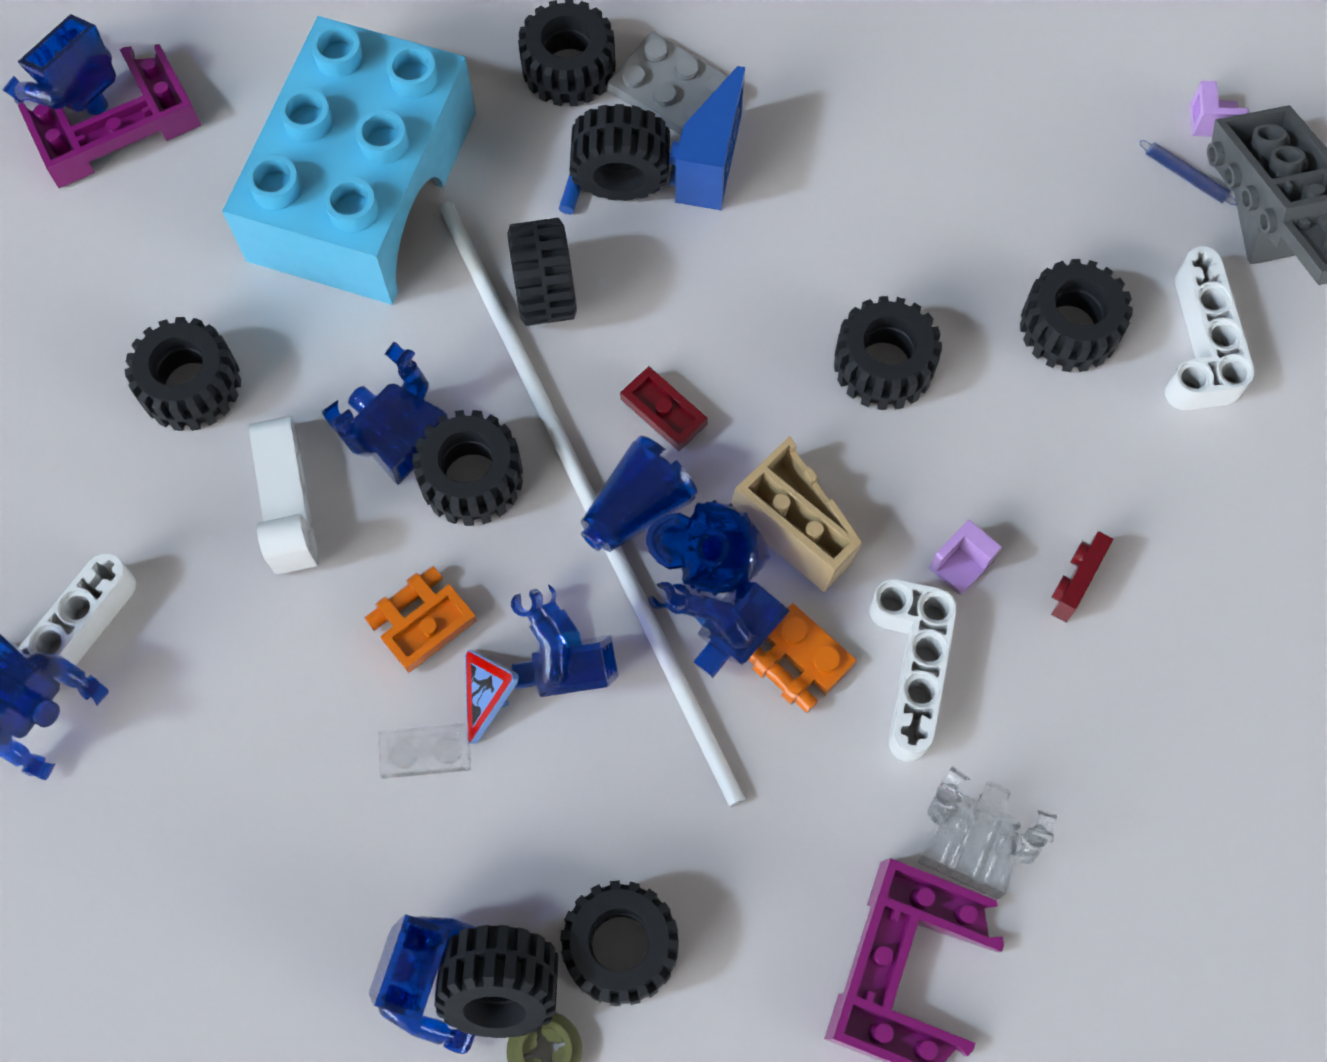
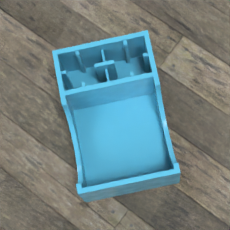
M317 16L222 210L246 262L392 305L398 293L396 267L399 245L412 204L423 185L431 178L435 180L436 186L444 188L476 115L466 57Z

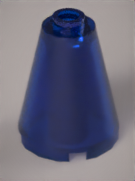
M640 435L630 444L581 520V525L584 528L581 532L582 538L590 547L598 552L602 548L608 552L613 551L691 504L696 498L697 488L684 467L677 460L670 464L664 457L660 456L666 449L649 437Z

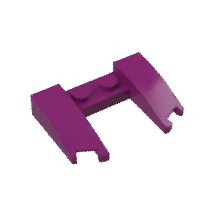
M155 44L154 46L155 58L135 59V53L131 46L119 49L142 96L76 125H71L49 80L42 82L38 86L47 98L37 105L33 111L28 109L22 102L18 104V108L44 165L58 188L95 173L90 164L91 161L144 139L147 136L161 131L165 140L168 141L202 126L160 44Z
M892 858L880 862L867 903L870 906V910L844 992L838 994L824 1039L882 1062H945L956 1049L963 1056H969L973 1052L976 1043L893 1011L892 1007L918 925L997 953L1003 951V937H989L985 908L998 907L997 900Z

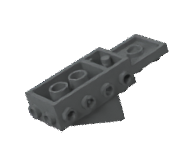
M1290 105L1215 119L1212 141L1207 147V158L1209 164L1215 167L1222 176L1226 186L1234 192L1247 260L1250 264L1296 256L1318 285L1327 284V147Z

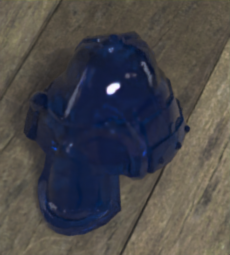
M717 500L712 502L706 501L705 503L698 502L691 517L680 512L667 514L656 520L646 534L647 548L657 563L669 570L682 568L683 584L689 585L690 588L695 589L698 593L703 591L712 593L714 596L728 592L733 594L735 590L757 576L767 560L770 559L764 536L750 519L748 513L734 507L732 503L723 504L718 503Z

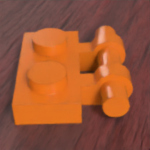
M431 566L421 575L418 573L412 575L406 580L408 585L389 599L386 596L375 603L377 608L364 617L373 631H376L387 621L393 626L381 635L380 638L408 674L477 621L475 614L450 584L436 594L431 590L433 586L443 579L434 566ZM419 598L423 601L421 606L405 618L401 615L400 611Z
M794 603L763 632V638L773 646L769 651H763L753 642L743 652V655L754 665L753 671L761 678L765 676L783 691L781 696L790 705L796 703L806 713L810 712L818 703V700L807 689L814 684L827 695L857 662L850 653ZM784 657L802 673L796 679L779 665Z

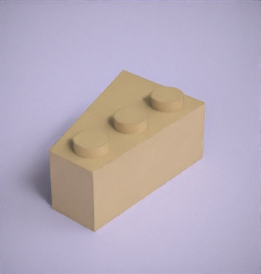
M789 436L735 488L728 513L825 593L851 566L862 542L834 500L827 498L817 483L818 476L812 467L807 468L796 452L797 445Z

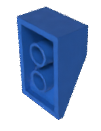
M737 66L683 125L680 141L673 140L669 164L672 165L669 186L675 187V203L721 211L742 117L745 67Z

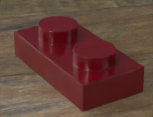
M650 366L620 392V400L677 451L684 448L708 425V418Z
M1098 531L1090 543L1081 541L1070 561L1071 564L1077 566L1071 578L1063 575L1051 598L1058 601L1051 615L1067 623L1081 602L1114 540L1113 538Z

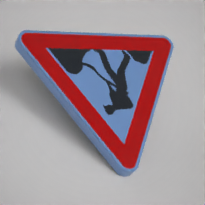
M468 650L465 654L467 742L477 744L498 711L509 705V701L506 699L518 683V674L474 650Z

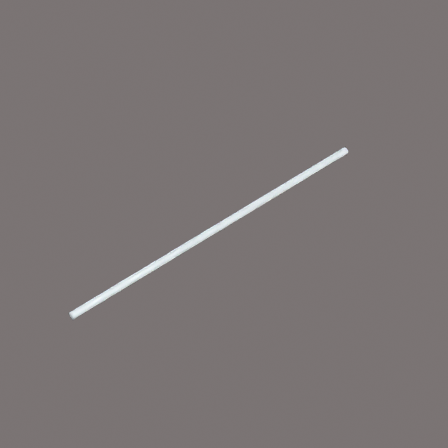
M446 202L440 206L439 211L729 807L736 806L743 802L745 797L453 202Z

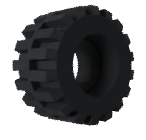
M557 0L549 2V7L544 8L541 5L536 8L535 16L528 15L524 20L525 26L520 27L518 45L524 81L528 82V88L533 94L539 93V99L545 102L552 99L553 104L556 106H562L563 102L570 103V107L578 106V101L582 100L587 104L593 101L594 94L601 96L606 91L605 85H607L616 69L614 31L611 30V23L607 17L602 18L601 10L597 7L589 9V3L583 1L579 4H574L573 0H565V3L558 4ZM565 49L581 51L580 54L572 57L553 55Z
M634 105L598 106V109L585 111L584 115L578 116L575 124L572 126L569 168L572 181L576 185H580L581 190L592 193L593 196L599 198H608V200L628 201L636 198L642 199L648 197V194L657 193L660 191V187L666 185L667 178H669V127L665 126L666 122L661 117H655L656 113L650 110H642L641 107Z
M559 217L510 224L507 238L520 319L525 326L573 320L577 312L564 224Z
M1071 259L1069 265H1066L1064 261H1060L1054 264L1052 270L1047 267L1042 271L1039 279H1036L1022 309L1020 332H1025L1023 341L1026 347H1034L1032 354L1037 359L1042 356L1047 359L1045 365L1054 368L1055 364L1062 365V371L1071 372L1073 367H1077L1079 372L1088 371L1091 364L1096 368L1102 365L1105 359L1110 358L1115 352L1130 324L1129 320L1133 315V307L1129 306L1132 300L1130 292L1122 291L1125 283L1120 277L1114 279L1111 276L1113 271L1108 267L1101 270L1096 267L1098 262L1089 260L1087 265L1081 264L1080 259ZM1061 306L1077 307L1091 317L1094 325L1079 326L1072 324L1060 315L1057 308Z
M880 296L878 303H873L871 299L862 302L861 310L854 307L849 312L848 319H844L841 324L834 354V371L839 372L837 380L840 386L848 385L846 394L852 399L858 395L862 398L861 404L869 407L872 402L878 404L877 410H886L888 404H893L895 410L904 408L906 399L913 404L919 400L920 394H925L930 387L942 351V342H939L941 333L938 326L932 327L933 317L929 313L922 315L920 313L921 306L915 302L912 306L904 304L906 299L897 297L896 302L889 301L888 296ZM875 343H890L899 347L907 355L908 360L899 364H884L871 357L866 348Z
M176 317L175 323L170 324L165 319L158 322L160 327L154 330L151 327L143 331L145 337L142 340L136 338L131 345L135 352L127 353L125 362L129 368L125 369V377L130 383L128 385L147 414L152 419L155 418L158 424L164 427L170 424L177 431H183L185 425H188L192 431L201 429V423L207 421L209 426L216 423L215 416L219 413L225 416L231 410L228 403H236L239 396L235 388L241 387V377L238 374L240 372L239 366L222 335H219L217 330L210 324L205 327L202 320L193 318L188 323L185 317ZM189 363L202 364L199 373L189 382L178 386L166 385L167 379L178 367Z
M464 410L455 411L456 417L450 419L445 414L438 418V426L434 427L429 424L424 429L426 439L418 438L415 444L418 453L413 454L414 474L427 505H431L436 515L441 517L445 513L446 519L450 523L456 524L459 518L463 519L465 526H474L475 519H481L483 524L492 522L490 515L496 512L501 517L507 512L505 504L514 505L518 499L516 490L522 489L523 479L521 474H523V468L515 437L512 438L511 430L507 425L503 424L500 426L498 418L491 414L487 419H484L482 411L473 410L471 416H465ZM466 455H481L492 461L489 470L482 477L474 481L458 482L446 476L450 465L458 458Z
M620 880L610 881L609 886L601 888L600 884L590 888L591 893L585 897L581 895L575 901L576 906L572 912L568 910L564 919L565 927L564 930H561L560 936L563 962L576 985L583 993L585 992L590 995L592 999L600 1003L601 1001L610 1003L611 1006L641 1003L640 1000L648 996L651 998L658 993V989L663 984H666L671 977V972L676 965L679 946L675 919L673 920L671 910L665 901L662 903L658 899L657 893L650 888L647 891L640 888L639 883L630 881L629 885L620 884ZM616 917H626L637 921L644 928L648 938V949L644 959L636 967L626 971H611L598 962L593 952L592 943L595 932L604 922Z
M481 925L477 928H467L461 930L459 934L451 935L446 943L442 944L440 949L434 1002L438 1017L443 1018L444 1023L458 1028L461 1032L480 1037H519L542 1029V1026L548 1025L552 1021V1016L556 1012L559 958L558 953L555 952V947L551 942L545 941V937L538 933H530L527 929L509 927V925Z

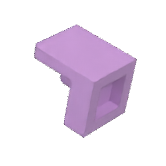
M1201 81L1190 102L1192 136L1212 137L1215 119L1250 113L1249 109L1239 108L1237 101L1218 100L1217 81Z
M968 519L934 555L929 569L954 591L962 595L994 562L1002 547Z

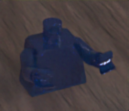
M70 14L18 60L20 66L37 83L31 81L19 82L13 75L2 90L14 98L17 104L32 101L57 110L67 107L76 112H81L86 109L90 115H99L109 105L103 92L116 80V73L111 63L112 54L104 45L95 24Z
M393 341L383 355L387 356L397 365L398 374L404 381L402 386L400 387L395 383L388 384L377 396L365 386H360L354 390L348 400V405L359 413L355 418L350 409L340 414L338 400L322 411V415L352 453L362 457L372 455L393 482L399 485L415 469L413 454L418 453L415 446L418 438L426 439L424 429L429 424L434 427L438 426V418L445 414L447 416V413L424 400L429 388V382L416 362L412 360L415 352L410 349L403 350L398 343Z
M737 580L722 600L691 594L684 585H672L669 582L656 584L667 594V599L664 598V604L658 602L653 596L648 597L652 608L664 609L667 607L672 613L692 616L699 622L702 627L698 635L708 644L693 663L711 678L715 677L727 660L739 665L746 663L790 611L757 582ZM675 588L683 594L676 593Z
M548 584L549 590L552 593V599L547 604H543V595L538 589H531L529 597L532 601V606L529 611L522 607L521 593L514 595L511 600L513 612L518 616L528 617L532 624L529 628L539 642V649L532 653V660L512 663L511 670L518 674L516 689L537 686L539 696L547 697L605 688L619 677L611 634L581 640L579 630L565 609L561 610L556 603L554 587Z
M0 634V757L16 767L22 765L21 772L23 774L47 780L56 764L46 763L45 757L31 754L25 745L13 739L12 736L23 738L27 736L35 724L45 728L57 720L60 707L52 700L60 690V683L54 678L64 685L77 688L85 700L92 697L96 706L108 695L109 690L92 674L86 677L85 671L64 657L42 652L29 655Z
M404 914L391 927L369 990L372 1004L378 1007L382 1017L410 1035L438 1045L444 1042V1048L458 1054H465L471 1049L475 1035L461 1032L458 1029H450L443 1021L424 1016L423 1013L448 938L451 935L459 934L461 930L477 927L454 918L413 917Z

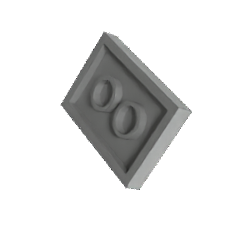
M651 31L607 82L609 93L629 105L638 106L642 110H650L656 113L655 117H661L666 122L665 126L681 135L683 125L728 76Z

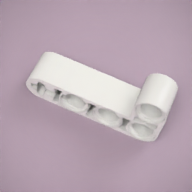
M1199 246L1188 252L1175 276L1176 290L1196 357L1181 363L1165 388V396L1168 402L1180 410L1232 404L1239 399L1254 377V366L1223 261L1214 249ZM1204 305L1210 306L1213 310L1206 308ZM1213 340L1221 342L1224 346L1216 344ZM1224 376L1231 378L1235 383L1228 382ZM1183 381L1191 383L1195 389L1187 387Z
M292 416L250 424L249 435L263 522L257 523L258 540L263 557L275 575L319 566L318 550L300 444Z
M112 554L94 556L17 650H14L0 640V691L28 708L43 705L53 695L136 589L135 576L117 556ZM110 576L113 577L111 581L108 580ZM96 592L100 595L98 599L93 596ZM90 606L88 614L76 620L78 612L82 608ZM57 641H62L59 650L54 654L48 655L50 646ZM33 675L30 686L19 691L22 681L26 677Z
M889 579L883 581L876 588L870 604V616L872 621L879 627L908 634L889 735V747L897 759L904 762H914L925 755L935 736L957 611L956 602L951 594L940 588L898 579ZM893 598L900 603L902 609L889 611L882 606L880 600ZM935 607L939 609L944 619L940 621L929 619L925 615L924 608ZM916 648H930L935 652L937 660L933 662L922 660L917 655ZM911 688L923 689L929 696V702L925 704L914 702L910 698L908 690ZM912 720H919L914 734V738L918 740L916 745L908 744V736L905 735Z

